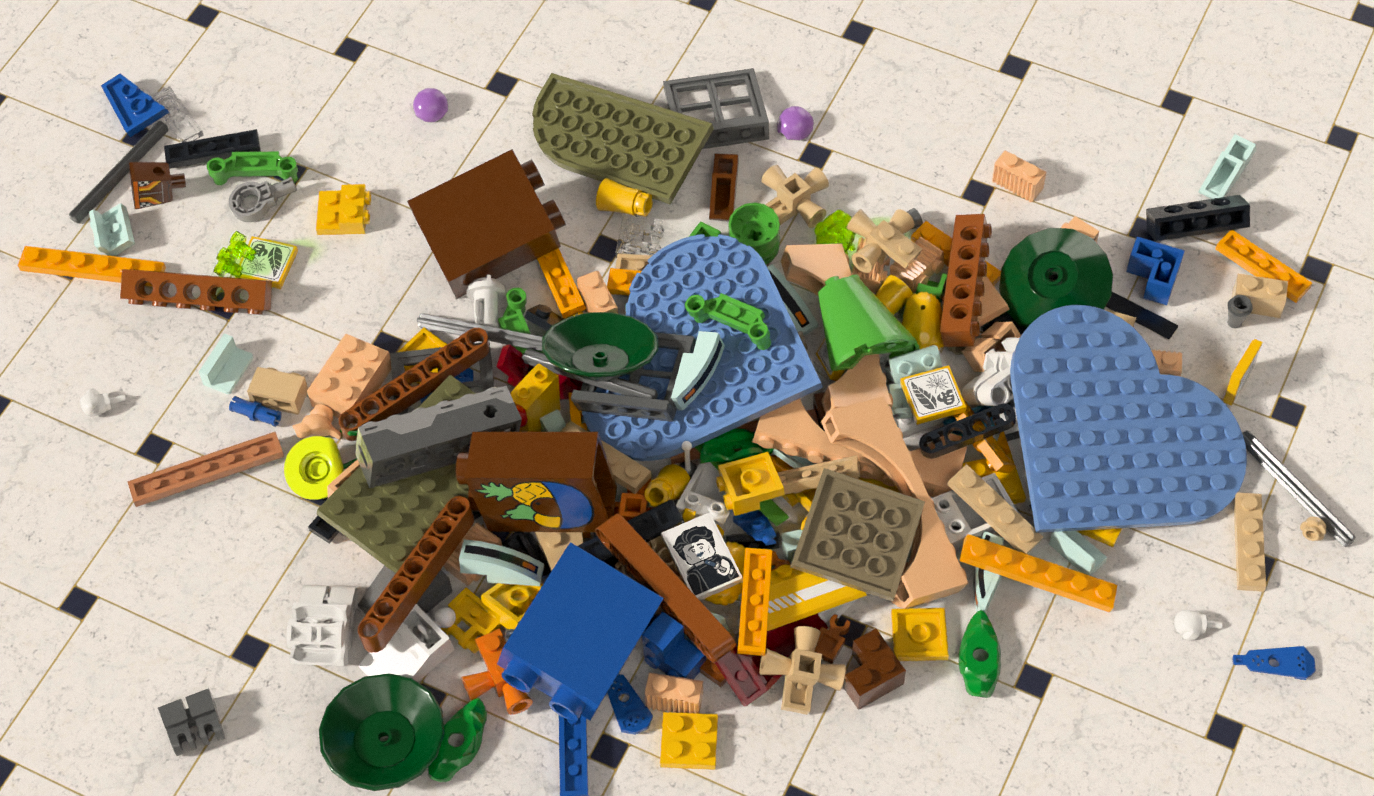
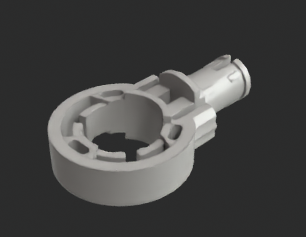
M292 177L273 185L269 184L268 181L260 184L258 182H246L237 186L232 191L229 197V207L240 221L254 222L263 218L270 208L277 206L278 198L296 192L297 188ZM242 195L244 198L250 195L257 196L258 202L253 208H248L247 212L244 208H241V203L243 202Z

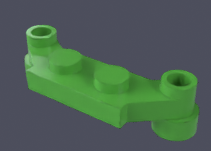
M279 151L232 152V156L226 160L213 158L207 163L208 173L216 185H223L227 182L228 178L237 176H279L284 180L292 177L294 183L298 180L296 160L292 157H280Z
M512 288L506 295L508 306L504 315L498 318L499 326L502 329L531 334L523 316L527 303L526 293L521 288ZM513 346L522 354L527 350L526 348Z
M722 293L719 297L704 300L700 295H692L686 300L685 308L697 323H703L711 318L748 334L750 340L760 350H766L771 346L770 331L763 322L765 314L762 310Z

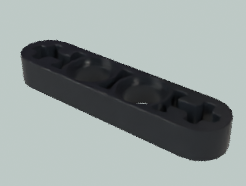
M999 404L930 431L920 438L919 446L921 453L926 458H937L1009 430L1016 423L1015 410L1009 404ZM1005 413L1008 416V420L1004 421L1000 418V414ZM990 417L993 418V422H995V426H991ZM983 421L987 424V428L981 432L975 431L972 428L974 423ZM953 431H960L963 434V437L958 441H952L948 438L949 434ZM941 436H944L946 445L944 446L940 438ZM931 441L933 444H935V449L932 450L930 449V447H928L927 444Z

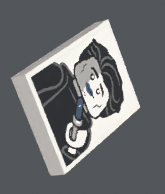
M710 512L661 533L685 585L699 600L743 582V577Z

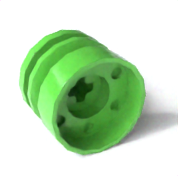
M748 203L737 208L729 219V236L736 238L738 242L746 246L752 247L767 265L775 259L780 248V223L777 214L772 208L760 203Z

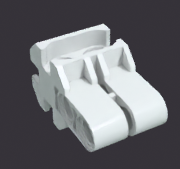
M1006 338L1001 342L1006 352H995L994 349H991L986 353L983 365L985 371L963 387L962 397L968 405L996 406L1007 404L1014 398L1010 367L1012 354L1015 351L1019 338Z
M303 585L299 602L294 603L292 607L293 619H289L287 626V646L292 648L289 657L290 664L347 666L349 660L347 650H351L353 623L358 606V588L356 586H332L331 592H329V586Z

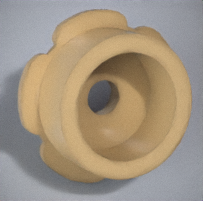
M1309 517L1300 525L1303 536L1308 540L1320 541L1326 534V524L1318 517Z

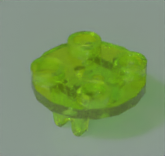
M837 210L827 216L823 222H819L815 227L816 244H842L845 253L848 254L847 250L855 251L853 241L856 233L847 229V225L853 217L842 210Z
M239 231L234 232L229 241L231 244L228 248L223 247L216 257L218 263L213 272L221 277L226 273L237 278L241 277L243 267L237 264L236 260L243 257L253 261L255 259L254 255L257 253L246 244V235Z

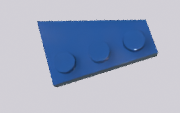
M121 73L101 85L129 137H132L170 113L163 105L140 90L138 86Z

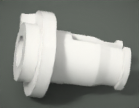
M491 275L475 279L473 283H470L467 288V297L474 300L476 324L498 328L496 323L498 300L505 297L506 288L498 280L491 278Z

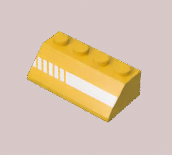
M782 565L776 570L771 571L767 631L867 596L866 592L791 568V565Z

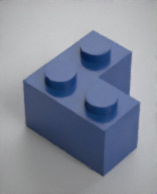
M1136 238L1126 272L1148 279L1144 299L1164 305L1168 304L1182 263L1184 250L1144 238Z
M662 612L642 634L644 660L651 668H658L665 675L694 679L700 673V667L706 661V656L684 638V626L666 613Z

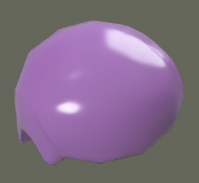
M425 88L418 92L413 101L416 117L425 122H436L443 118L448 111V102L445 95L435 88Z
M791 106L785 109L779 116L777 131L778 133H783L787 140L800 141L807 138L813 131V117L804 108Z

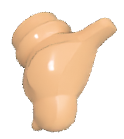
M316 405L311 410L310 415H306L301 423L292 426L297 437L301 439L309 436H332L340 439L342 433L331 424L333 422V410L325 405Z

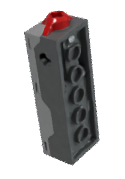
M507 386L491 387L481 393L466 394L460 399L442 401L428 408L420 407L410 413L392 415L378 422H367L358 427L355 455L369 488H374L455 464L459 453H469L472 432H519L520 427H524L528 422L527 413L521 405H515Z

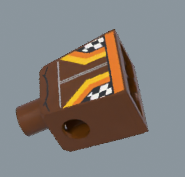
M166 162L129 163L131 190L135 209L171 202L173 200L172 189L186 187L184 173L170 175L169 164Z

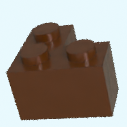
M877 628L853 641L852 655L860 667L845 674L844 690L859 710L902 686L905 681L906 670Z

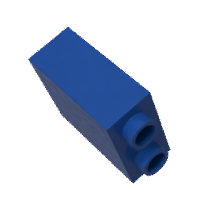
M570 542L504 645L497 665L504 668L501 674L502 678L519 691L528 693L532 687H535L552 697L549 706L565 719L577 721L581 715L591 721L664 598Z

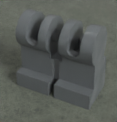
M209 688L185 697L189 708L185 707L182 699L158 707L176 756L184 754L182 743L185 741L188 742L191 751L197 749L195 733H192L190 729L193 726L198 727L199 731H197V734L205 746L210 744L208 734L211 731H214L218 741L225 738L217 707Z

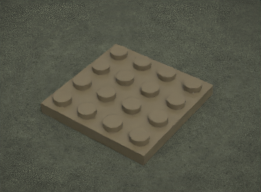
M824 468L791 563V568L893 602L925 501Z

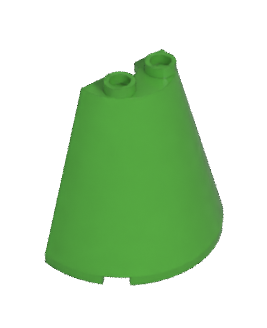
M855 274L841 279L838 276H833L825 281L826 286L818 292L832 371L853 369L865 355L891 353L889 358L919 350L917 340L860 280L859 275Z

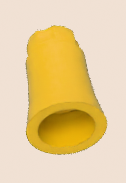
M608 178L601 182L596 195V207L599 211H611L646 217L651 212L653 205L651 194L627 187Z
M889 275L881 288L875 294L893 315L904 307L906 299L913 295L911 289L901 279L893 275Z
M678 465L664 466L645 489V499L653 507L671 499L673 501L680 499L690 481L689 474Z

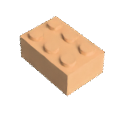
M345 334L307 390L311 406H328L333 410V416L339 418L343 412L380 388L391 371L389 351Z

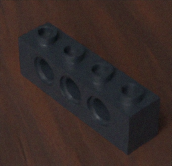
M1241 195L1148 208L1146 209L1147 232L1155 241L1248 228L1250 227V204Z

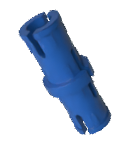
M234 396L232 400L236 402L231 401L229 404V411L247 416L251 421L259 420L274 427L279 424L275 420L280 421L282 417L281 411L262 406V403L258 401L250 402Z

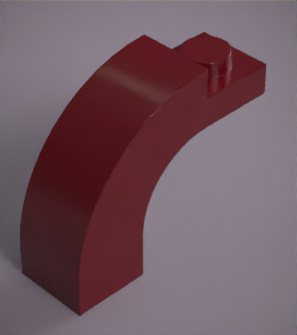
M508 344L503 346L496 367L509 376L507 383L516 387L535 366L524 363L522 359L523 354ZM557 374L559 375L560 400L569 399V393H573V390H581L583 382Z

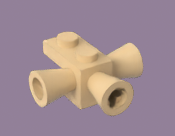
M779 165L771 166L764 173L761 180L762 183L777 191V197L765 205L774 210L780 225L797 213H800L809 228H814L823 221L826 216V210L811 201V194L829 187L827 177L819 168L815 167L804 179L796 173L787 178Z
M860 209L847 225L848 230L867 238L864 248L852 255V262L855 267L864 273H869L876 262L882 265L891 257L906 269L922 251L921 247L903 235L915 225L911 215L904 210L898 209L893 214L889 223L883 220L876 226L865 212Z
M807 626L794 628L795 650L789 657L767 648L765 649V656L761 657L760 675H785L781 710L808 715L811 708L813 686L816 682L838 691L843 686L846 672L845 664H821L822 654L814 652L821 633L816 628Z

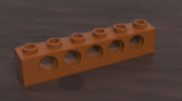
M985 214L956 215L940 326L944 347L974 346L975 336H979L980 333L979 321L977 319L978 316L982 315L980 296H984L985 292L982 279L987 276V264L985 262V257H989V243H987V239L992 236V227L990 223L987 224Z
M122 269L120 299H128V304L143 305V300L152 301V306L167 307V302L176 303V308L191 309V304L200 305V310L215 311V306L224 307V312L239 313V308L248 309V314L263 315V310H271L273 281ZM147 282H150L153 287L149 295L145 292V284ZM171 284H174L177 289L173 297L168 292ZM194 286H198L201 291L197 299L192 294ZM220 287L225 293L221 301L216 297V291ZM243 289L249 294V298L245 303L240 299V292Z

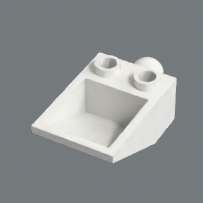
M710 462L699 464L676 507L682 517L685 508L696 511L695 518L710 512L715 524L719 525L724 531V540L733 522L734 512L732 509L727 511L723 495H726L725 491L719 492L716 477L719 476V471Z
M995 473L982 477L991 488L1018 512ZM953 490L932 498L936 513L944 523L946 535L954 546L956 554L962 551L964 538L967 534L982 539L984 531L991 534L996 532Z
M416 604L386 647L378 653L369 652L358 665L359 668L367 676L392 673L410 677L419 682L455 650L450 638L440 629L449 628L454 624L456 620L455 612L449 607H441L435 612L434 620H432ZM419 630L420 635H415V632Z

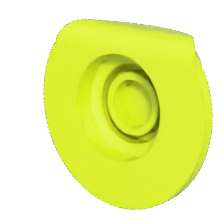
M312 436L299 441L289 451L284 464V475L288 486L294 493L309 500L327 498V486L344 472L336 442L332 438Z

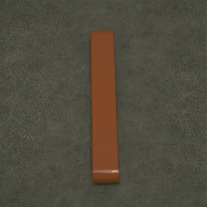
M481 328L470 329L343 412L339 417V425L344 438L349 441H357V436L348 435L349 431H357L358 427L367 422L382 421L392 415L401 413L436 390L449 375L455 377L486 357L490 351L486 331ZM477 341L483 342L480 345H473ZM455 355H462V356H461L460 358H458V359H453V358H452V357L455 356ZM435 368L441 369L437 373L431 372ZM414 382H420L418 386H410ZM392 396H400L396 400H389ZM373 409L378 410L375 414H368ZM351 423L357 424L353 428H347V426Z
M456 496L448 501L360 622L358 634L366 651L378 653L386 647L472 527L474 515L467 498Z
M616 513L595 529L600 541L636 581L664 598L660 607L668 616L684 626L686 636L712 663L717 662L736 647L735 640L731 634L620 514Z

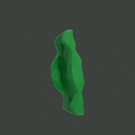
M732 429L704 442L700 454V464L732 462L768 452L770 455L774 449L763 448L759 444L753 443L755 432L746 429ZM736 448L742 449L738 452L734 451Z
M979 610L973 615L966 627L960 645L958 662L967 693L975 697L989 698L995 690L1000 675L1001 649L987 614ZM983 649L987 651L989 657L985 661H977L973 657L974 651Z
M480 698L473 699L444 725L445 735L438 756L428 767V777L439 782L450 781L461 768L469 765L477 755L487 721L486 708ZM453 734H461L464 737V742L459 747H453L448 743L449 737Z

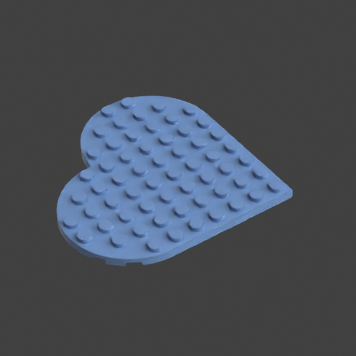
M704 234L675 241L656 252L647 260V266L641 273L637 272L629 288L630 295L628 303H626V315L649 325L654 332L694 336L696 341L699 331L719 333L725 347L712 377L699 395L683 411L676 410L673 422L582 411V414L590 432H598L600 439L633 460L655 461L683 453L682 443L684 441L691 442L692 448L817 391L823 388L770 272L760 255L752 247L738 242L736 238L720 234L718 237H705ZM722 293L762 310L765 314L763 322L770 331L771 346L766 350H760L750 340L748 334L711 318L703 323H697L685 308L686 300L692 295H700L704 300L719 297ZM658 348V352L650 363L643 367L646 370L672 372L679 350ZM627 374L619 378L629 381L630 375ZM641 376L639 384L656 389L657 399L664 400L670 379ZM597 387L595 391L597 393L622 395Z
M1070 305L1044 313L1034 320L1020 336L1015 351L1012 354L1010 376L1036 533L1194 524L1211 518L1223 510L1235 498L1244 480L1247 453L1242 431L1234 415L1218 396L1201 384L1180 376L1160 374L1150 347L1130 324L1113 313L1100 308L1086 305Z

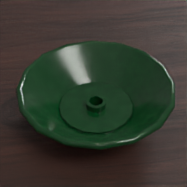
M1047 228L1028 235L1011 249L1001 268L999 292L1008 304L1009 310L1007 313L1020 327L1027 329L1034 320L1044 313L1063 306L1086 305L1104 310L1112 295L1113 272L1107 254L1093 238L1074 229ZM1052 274L1058 275L1055 281H1051L1049 278Z
M588 312L567 317L552 325L542 337V352L551 364L568 373L595 382L610 381L632 373L650 363L659 350L658 336L649 325L634 317L612 312Z
M392 673L364 676L342 688L327 705L319 726L320 752L331 772L350 786L371 791L399 788L421 776L438 756L445 735L443 711L432 692L413 678ZM383 736L389 737L385 742L380 741Z

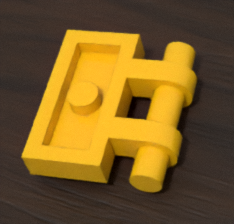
M466 587L448 604V607L456 615L454 624L449 628H441V630L447 635L451 634L455 637L462 648H468L475 654L479 651L475 638L478 635L484 636L498 630L503 625L500 624V616L484 605L481 599ZM461 621L470 627L466 632L458 627Z

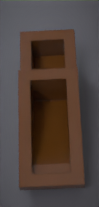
M714 154L709 220L729 221L730 216L734 212L739 164L737 154Z

